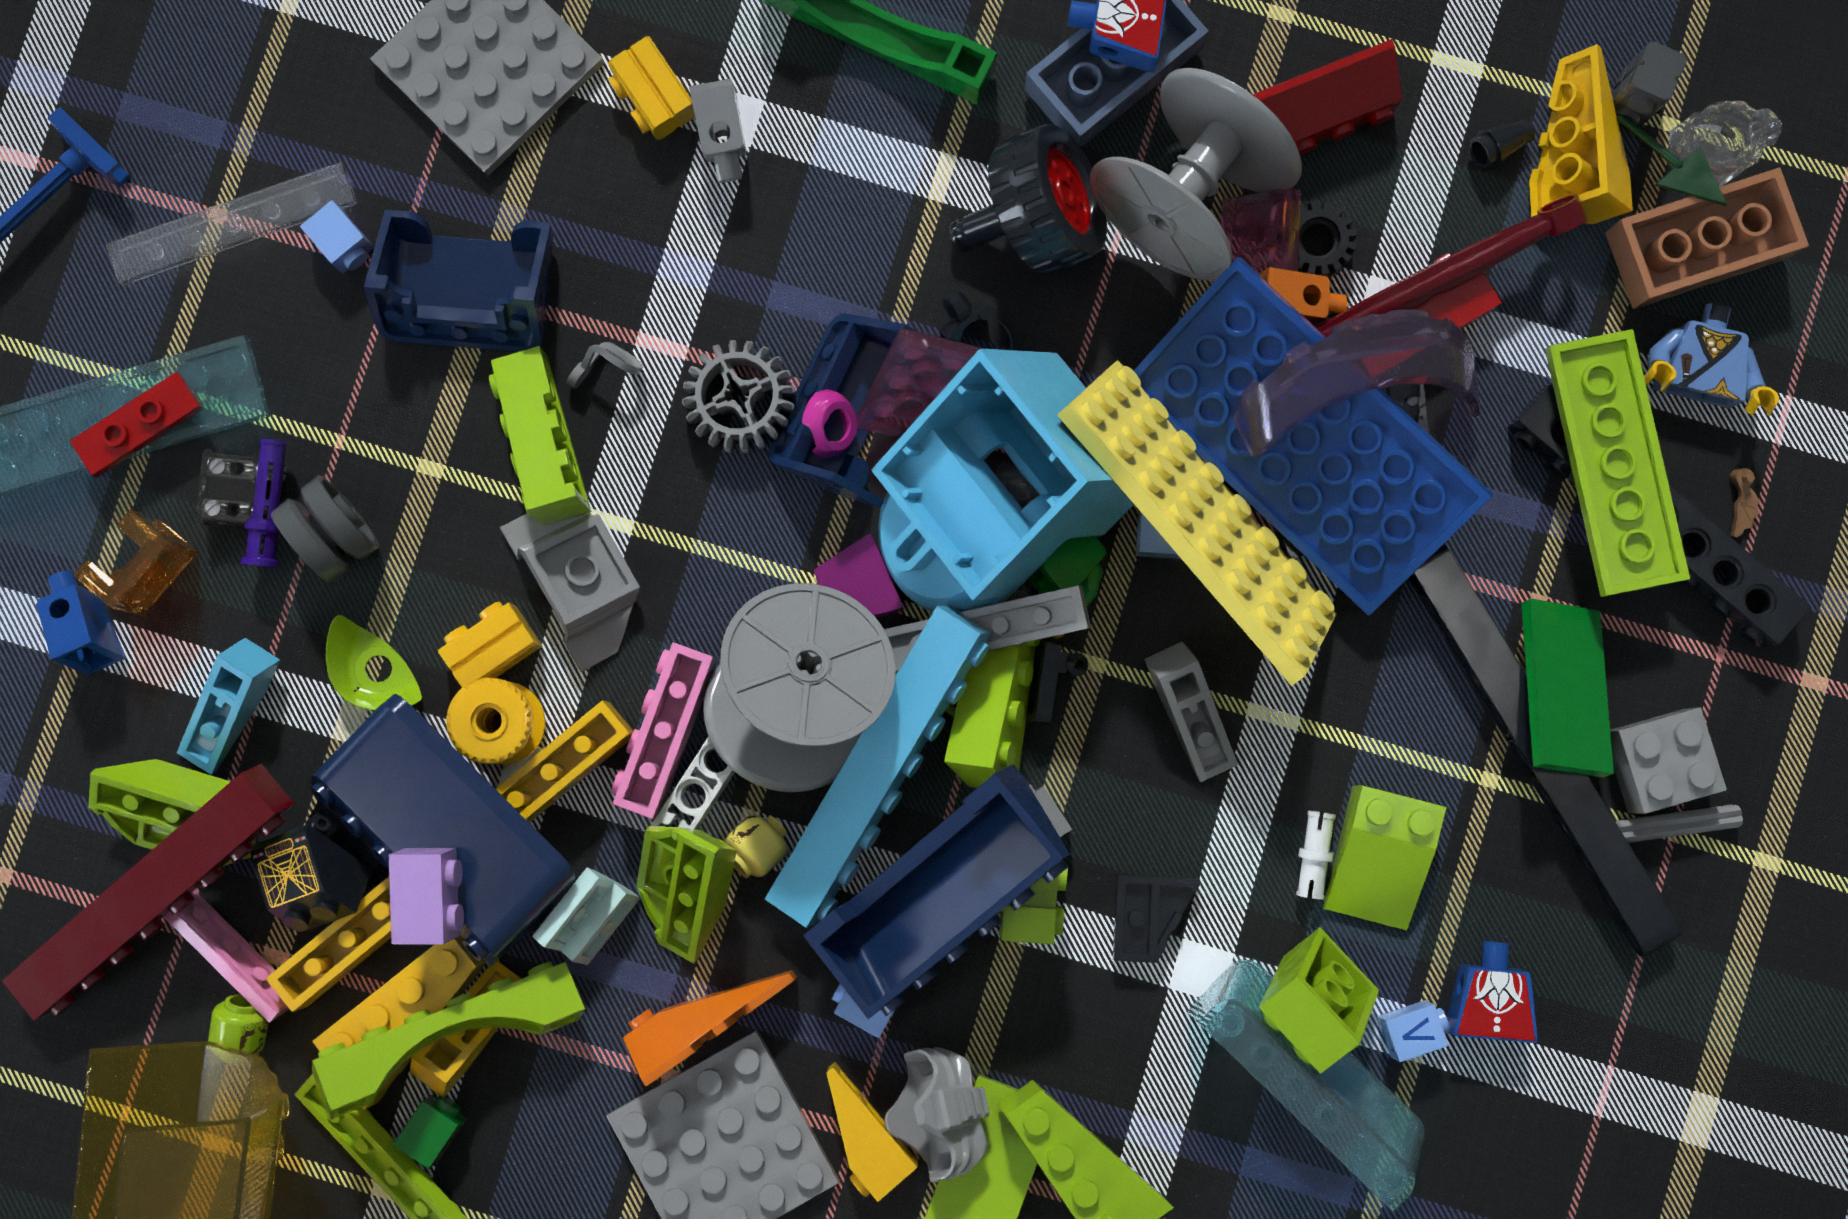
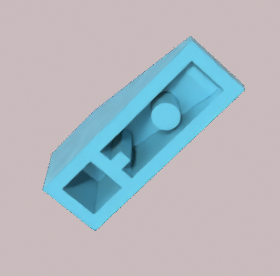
M247 638L240 640L218 654L177 750V754L210 775L214 774L267 692L280 659Z

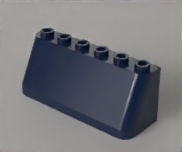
M393 694L384 701L311 776V784L313 786L310 789L316 799L327 808L332 805L343 816L341 822L353 836L359 838L363 835L374 846L371 849L374 857L388 869L389 854L405 848H456L457 860H460L463 869L462 881L458 887V904L463 907L464 923L459 934L465 939L463 945L466 950L478 961L484 958L493 966L557 906L573 884L575 873L566 859L404 698L397 694Z
M1014 764L994 773L962 800L964 804L850 901L831 911L803 935L867 1019L880 1010L885 1016H888L906 1001L902 992L912 984L919 990L938 975L933 968L944 958L951 964L970 948L966 943L970 936L978 932L981 937H984L1002 922L998 913L1010 904L1014 911L1035 895L1034 891L1030 888L1042 877L1048 884L1069 867L1064 862V859L1070 855L1069 851L1028 782Z

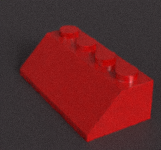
M1392 39L1252 95L1268 107L1281 121L1293 138L1300 156L1317 148V142L1330 137L1333 142L1342 140L1352 135L1356 131L1355 127L1367 122L1370 123V126H1377L1394 116L1393 112L1403 99L1395 45Z

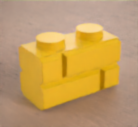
M650 36L644 37L630 46V49L622 51L609 60L608 65L613 76L607 80L620 100L628 96L636 108L630 114L643 134L650 130L656 140H661L675 131L677 127H681L695 118L692 99Z
M500 601L496 602L479 614L481 618L479 623L470 629H467L465 625L460 626L444 637L446 645L440 648L438 653L462 688L478 679L497 678L543 647L514 604L508 602L503 606Z

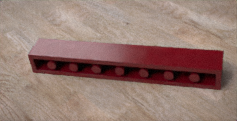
M262 764L241 772L6 976L2 983L34 1021L49 1012L54 1017L60 1015L77 1001L73 996L74 993L80 988L84 992L89 990L106 976L102 971L103 968L109 963L114 967L134 953L135 949L131 944L138 938L145 941L162 929L165 924L161 919L168 912H171L174 916L195 900L191 894L195 889L201 886L204 890L218 881L225 874L221 868L229 860L235 864L253 851L255 845L251 841L258 835L262 834L264 837H267L286 822L282 815L294 805V802Z

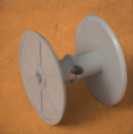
M1181 68L1170 72L1162 82L1160 104L1170 128L1188 150L1185 155H1178V162L1172 165L1173 170L1169 175L1135 159L1127 157L1105 158L1093 166L1090 173V185L1098 205L1109 221L1140 251L1166 268L1184 276L1199 280H1216L1227 268H1230L1232 250L1222 226L1202 202L1204 198L1217 194L1219 189L1218 181L1221 177L1237 186L1259 193L1276 194L1285 192L1299 181L1302 173V162L1298 148L1290 133L1274 113L1259 99L1236 83L1215 73L1196 68Z
M809 583L786 584L768 589L750 599L737 611L726 629L721 646L720 664L711 676L705 693L704 722L710 741L718 755L738 775L751 783L770 790L803 792L832 783L862 732L878 719L892 695L895 682V658L889 638L882 625L866 607L849 595L827 586Z

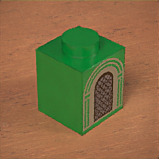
M432 1094L421 1102L393 1145L429 1169L440 1160L467 1118L459 1113L461 1108L456 1102L446 1096L442 1098L439 1095L437 1098Z

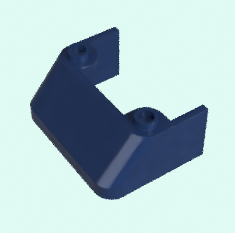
M846 313L836 316L827 326L791 401L795 406L794 411L786 412L785 414L789 421L787 427L779 426L777 431L779 437L771 443L769 450L771 462L845 498L881 508L884 500L865 490L869 482V466L866 461L857 457L891 384L901 386L915 380L922 370V363L925 358L950 363L953 355L906 324ZM825 389L833 390L843 395L850 402L857 419V432L851 445L842 454L827 459L813 454L812 450L816 445L812 431L808 426L802 424L803 413L808 401L816 392ZM839 409L834 410L824 424L825 436L828 441L836 442L843 437V421Z

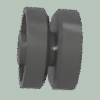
M318 474L301 488L302 499L306 507L300 502L288 498L271 512V517L282 536L301 559L327 583L334 584L349 572V560L345 552L353 558L364 560L379 548V542L351 502L328 480Z

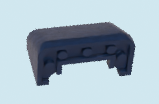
M384 210L364 284L365 294L377 331L389 340L404 343L516 352L541 346L545 326L553 244L551 223L533 220L517 223L512 228L511 241L432 235L427 221L418 213L413 211Z

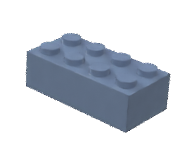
M1167 0L1159 55L1154 73L1089 52L1092 30L1081 28L1026 73L1024 90L1054 125L1063 128L1074 138L1080 147H1083L1164 81L1170 72L1180 68L1202 50L1209 31L1182 0Z

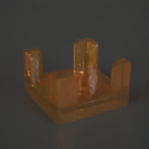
M130 509L118 523V528L141 547L137 554L123 570L115 569L110 576L88 560L78 568L73 576L110 608L144 615L198 551L162 520L155 518L152 522H149L140 513Z

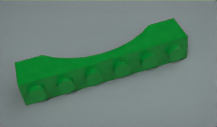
M758 0L978 105L996 69L997 52L960 34L943 32L910 22L884 11L865 0Z

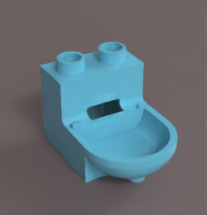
M979 349L871 470L887 490L881 507L878 525L879 546L884 564L895 584L906 596L922 608L933 613L936 606H950L958 612L1003 603L1066 540L1077 537L1104 535L1134 505L1057 416L1060 411L1086 389L1057 353ZM1003 448L1021 475L1040 494L1023 509L984 461L996 449Z

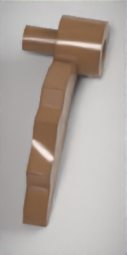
M1737 468L1730 474L1731 483L1738 489V499L1734 503V520L1730 534L1733 538L1741 536L1745 529L1752 528L1754 518L1760 514L1757 508L1760 501L1756 493L1749 487L1753 483L1755 476L1750 469Z

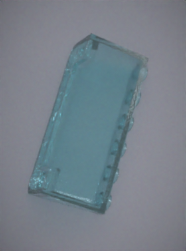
M1240 959L1233 962L1186 1012L1326 1146L1392 1212H1395L1414 1189L1425 1139V1129L1422 1121L1351 1052L1347 1053L1321 1074L1312 1064L1303 1062L1294 1051L1293 1044L1281 1031H1276L1268 1025L1262 1011L1259 1009L1273 977L1260 964L1252 960Z

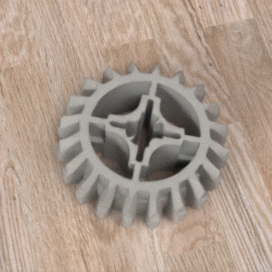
M731 340L728 345L729 353L724 354L718 344L714 345L713 351L716 358L710 360L704 353L699 356L701 363L705 366L703 370L694 366L689 368L690 375L697 379V382H684L683 388L685 391L695 395L682 399V404L685 408H696L686 416V419L690 424L702 421L695 430L698 437H703L712 431L708 439V444L711 447H716L721 439L724 438L725 452L731 453L734 449L735 441H739L741 452L748 453L749 440L754 439L757 447L763 449L765 448V443L761 437L763 434L767 433L771 439L777 440L779 435L772 426L776 423L779 426L787 427L789 421L780 412L794 411V404L783 400V398L795 395V388L790 385H782L791 379V374L789 370L777 372L783 363L779 356L772 358L766 363L770 353L767 347L763 346L755 356L753 355L754 344L752 341H747L743 352H739L736 341ZM732 367H751L762 372L766 378L758 380L756 377L751 380H742L737 377ZM721 373L724 387L721 393L712 397L713 402L706 404L708 387L712 380ZM731 380L735 382L737 388L743 394L749 393V396H744L747 414H744L741 406L735 400L729 401V398H734ZM773 389L770 408L765 416L757 422L753 411L754 405L759 399L765 397V392ZM718 413L721 416L729 413L737 414L743 420L745 428H728L718 424L711 417Z

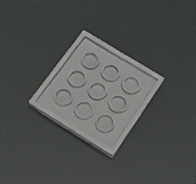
M431 0L370 58L487 176L501 165L605 64L603 58L544 0Z
M758 1030L751 1032L606 1115L661 1219H777L835 1186L840 1181Z

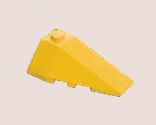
M1596 44L1559 59L1548 104L1552 112L1547 132L1541 133L1538 145L1542 148L1538 169H1532L1529 181L1531 217L1538 215L1537 211L1544 205L1573 194H1578L1586 213L1587 221L1583 224H1596L1633 211L1630 171L1602 49Z

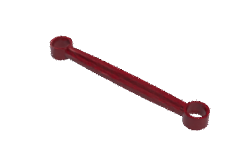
M1573 194L1554 200L1541 207L1537 211L1538 215L1474 243L1398 281L1315 328L1335 345L1428 301L1430 297L1442 291L1452 289L1547 236H1556L1580 226L1587 221L1578 194Z

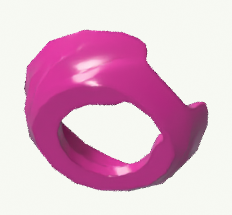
M828 389L816 392L808 401L803 413L802 424L808 426L812 431L816 445L812 450L813 454L825 459L842 454L851 445L857 432L856 414L850 402L840 393ZM839 409L843 421V437L836 442L828 441L825 436L824 424L827 422L830 414L834 410Z

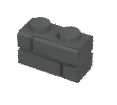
M1655 41L1648 42L1621 71L1615 84L1616 89L1612 92L1617 117L1623 114L1637 126L1646 123L1671 99L1678 83L1677 79L1681 76L1688 61L1685 54Z

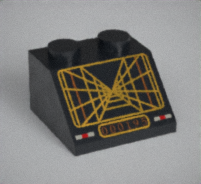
M306 824L254 844L255 849L250 854L267 910L280 918L282 923L289 929L303 932L357 912L372 869L311 825Z

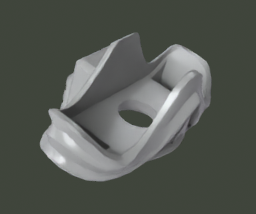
M938 1047L909 1051L904 1054L908 1079L901 1095L885 1115L887 1131L890 1135L914 1149L925 1160L928 1166L930 1182H938L944 1179L950 1180L957 1175L963 1176L979 1162L987 1149L988 1142L980 1119L988 1117L990 1113L985 1090L982 1087L973 1088L971 1065L965 1057Z

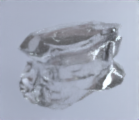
M1744 101L1718 102L1707 106L1700 113H1693L1670 130L1668 151L1680 161H1683L1701 146L1719 187L1742 173L1746 168L1758 163L1763 155L1764 147L1774 145L1782 132V121L1778 120L1775 113L1768 108L1755 110Z

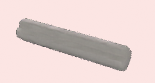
M1731 804L1617 820L1616 824L1627 842L1631 843L1738 828L1743 824L1741 808L1738 805Z

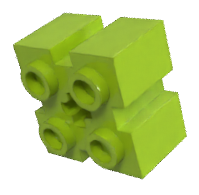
M1068 868L1048 884L1042 877L1030 888L1034 891L1035 895L1014 911L1009 904L1000 912L1002 922L999 924V936L1001 940L1054 945L1055 935L1063 934L1064 909L1061 906H1056L1057 892L1066 891Z

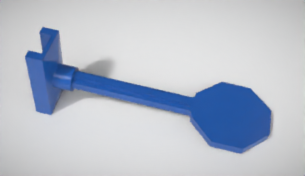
M61 107L55 110L48 117V120L70 148L59 157L61 161L0 216V243L74 175L78 177L89 166L118 188L131 178L120 167L121 165Z

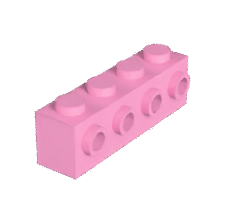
M674 642L671 645L670 651L666 649L663 651L656 669V673L661 674L655 690L650 689L642 706L641 713L646 714L640 730L635 729L627 746L626 753L631 754L625 770L620 769L612 786L611 793L616 794L613 805L651 819L656 818L665 804L718 659Z

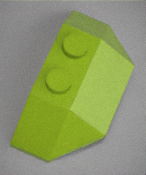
M158 759L96 768L90 773L88 808L97 815L102 814L114 829L133 844L153 850L231 781ZM256 838L251 841L253 844H256ZM249 853L247 856L243 858V860L250 858L251 854ZM229 860L225 865L232 864L233 862Z
M649 826L645 830L636 887L646 913L656 927L654 934L658 944L693 964L697 961L726 906L737 853L736 849L702 830L665 826Z

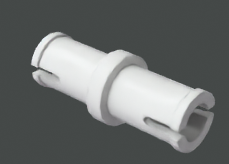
M1309 810L1304 848H1299L1298 854L1302 858L1296 895L1307 898L1310 880H1313L1312 899L1323 900L1328 862L1333 861L1334 853L1330 852V844L1336 815L1324 812L1322 829L1319 830L1320 812Z

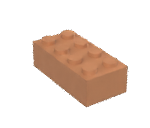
M1779 167L1721 186L1720 190L1726 200V206L1691 196L1623 218L1608 229L1605 234L1633 310L1789 259L1809 247L1781 168Z

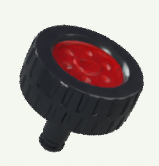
M1043 124L1023 131L998 144L990 156L988 165V182L993 204L964 216L962 220L956 219L950 223L948 233L953 246L958 251L966 252L971 247H978L1006 236L1015 252L1029 267L1046 274L1070 268L1096 256L1102 250L1106 241L1107 217L1098 205L1091 189L1090 173L1092 166L1074 138L1057 125Z

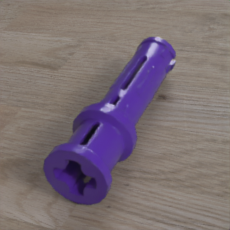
M260 439L261 445L255 481L252 518H247V522L244 524V529L248 530L246 555L241 557L240 564L280 568V562L276 560L278 538L281 533L273 522L271 512L280 505L285 452L288 442ZM269 464H273L270 498L267 500L265 496ZM265 507L268 508L267 520L263 519ZM264 535V553L263 555H260V541L261 536Z

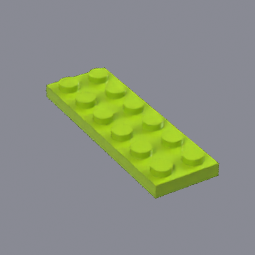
M1633 329L1548 346L1545 348L1600 596L1605 597L1689 580L1690 575Z

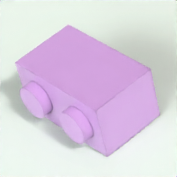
M405 848L389 854L392 944H445L459 936V931H461L464 923L463 907L458 904V887L462 881L463 869L460 860H457L456 848Z

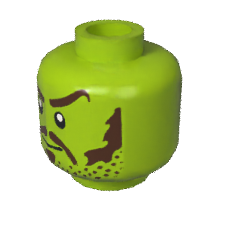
M241 994L230 995L225 1001L216 1005L212 1012L208 1043L214 1051L221 1054L224 1060L243 1062L249 1056L256 1055L263 1050L269 1022Z

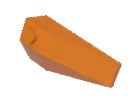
M793 970L663 1008L655 1015L649 1008L630 1021L628 1024L632 1031L626 1034L623 1040L644 1085L648 1086L695 1053L694 1051L700 1048L701 1044L720 1035L733 1025L738 1018L747 1015L797 978Z

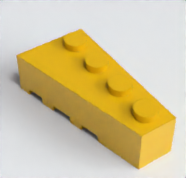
M460 934L445 944H434L312 1042L319 1051L338 1043H344L345 1047L361 1042V1036L375 1028L387 1026L389 1031L404 1025L405 1018L419 1011L429 1010L430 1014L446 1009V1003L462 995L487 962L484 958L478 961L466 950L463 945L465 939ZM411 1058L405 1061L389 1078L374 1103L362 1107L364 1110L381 1100L392 1082L411 1061Z

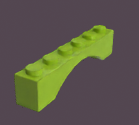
M552 962L540 964L529 970V976L515 982H513L511 977L499 980L488 986V992L474 998H472L470 993L460 995L448 1001L446 1009L430 1014L429 1010H422L404 1019V1025L388 1031L387 1026L378 1027L363 1034L361 1042L345 1047L344 1043H338L321 1050L318 1053L319 1058L312 1060V1073L330 1120L374 1103L385 1083L405 1061L422 1048L446 1036L470 1029L492 1027L517 1029L540 1036L580 1020L585 1007L566 962L553 966Z

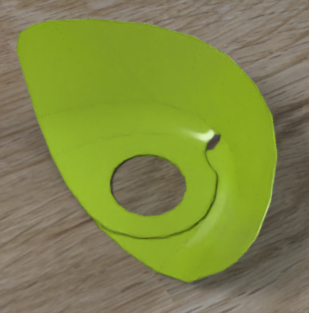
M337 615L333 619L326 643V665L328 677L334 689L342 698L359 708L374 711L393 694L401 696L411 706L421 701L422 694L417 681L406 662L395 649L384 640L343 615ZM378 655L389 659L392 666L390 676L382 682H375L369 679L365 669L369 659Z

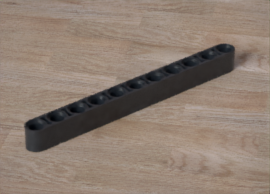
M1444 543L1408 578V581L1633 950L1640 957L1644 958L1681 936L1680 928L1588 776L1533 767L1527 676L1451 551Z

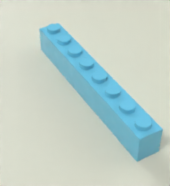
M936 606L895 676L894 688L886 708L878 719L862 732L765 898L766 901L806 928L820 922L837 907L838 900L834 898L841 885L846 887L856 875L859 865L855 862L862 850H869L878 838L881 829L877 825L884 813L890 814L900 801L902 792L898 789L905 777L911 778L922 764L924 756L920 752L927 740L932 742L941 732L946 722L942 715L949 703L956 704L963 695L968 684L964 681V678L971 666L976 668L985 658L990 647L986 644V641L991 632L950 606Z

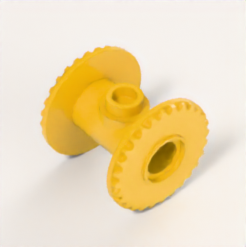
M482 678L465 685L452 699L446 717L447 732L454 747L466 758L483 764L506 765L527 758L539 746L545 732L546 723L544 709L532 691L518 683L498 678ZM499 712L502 723L500 728L494 731L492 720L496 713Z

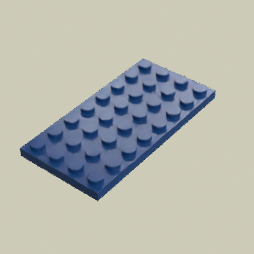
M1237 257L1231 263L1230 268H1227L1134 370L1141 381L1140 386L1148 394L1149 398H1155L1164 405L1169 414L1167 420L1176 431L1183 430L1193 439L1196 444L1194 452L1206 463L1214 464L1231 487L1368 616L1493 495L1489 489L1240 257Z

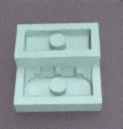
M586 868L532 937L545 948L561 951L572 962L588 965L639 901L640 897L613 879L593 869Z

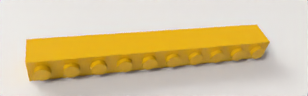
M602 700L495 789L530 823L630 740L633 730L610 702ZM389 877L361 899L355 914L335 920L265 978L292 1012L311 1005L391 938Z

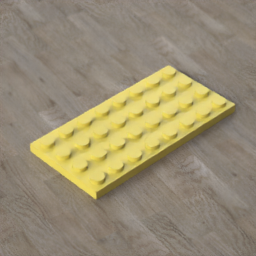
M1117 360L1060 411L1057 416L1288 683L1293 686L1306 676L1337 615L1331 599L1323 591H1317L1306 579L1307 574L1302 565L1293 558L1289 559L1280 549L1276 535L1268 527H1261L1251 515L1252 511L1246 500L1238 494L1234 495L1224 484V477L1220 470L1214 464L1206 463L1194 452L1196 444L1193 439L1183 430L1176 431L1167 420L1169 414L1164 405L1155 398H1149L1148 394L1140 386L1141 381L1137 374L1130 367L1123 366Z

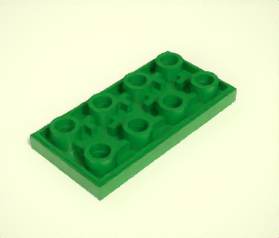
M1528 599L1522 602L1533 767L1597 777L1613 775L1600 611L1537 599Z

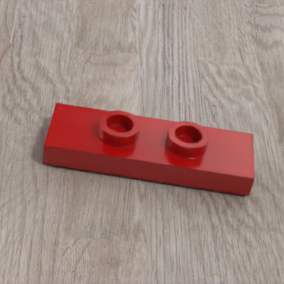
M176 371L71 439L70 443L91 476L98 478L204 408L182 374Z

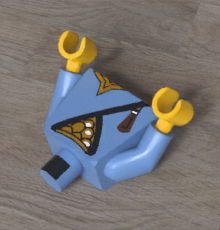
M1715 303L1706 304L1701 322L1688 321L1679 328L1669 330L1649 350L1648 371L1644 375L1646 385L1652 379H1655L1652 390L1728 409L1744 402L1746 397L1749 400L1745 407V411L1748 414H1755L1757 408L1762 406L1768 416H1771L1779 402L1778 393L1765 385L1754 352L1748 346V335L1743 332L1727 329L1731 308Z

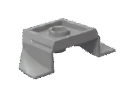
M526 513L501 526L500 530L517 560L525 559L565 630L563 642L580 672L618 653L640 586L600 515L576 516L543 526L533 516L529 517Z

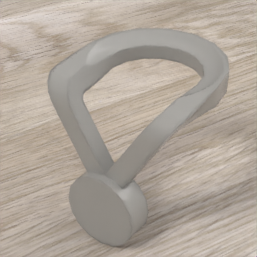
M604 342L588 348L583 361L570 373L566 384L576 389L585 379L590 367L600 355L620 369L634 375H638L641 372L643 365L633 355L611 342Z

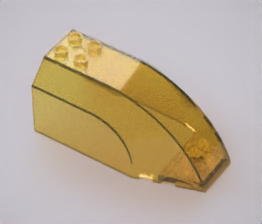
M210 1041L89 1049L71 1219H270L277 1160H282L284 1156V1139L281 1134L282 1120L288 1119L290 1105L287 1093L282 1092L278 1085L276 1074L271 1073L263 1057Z

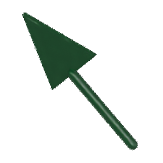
M1618 115L1617 121L1675 167L1657 182L1655 186L1720 205H1727L1701 146L1686 159L1680 161L1625 115Z

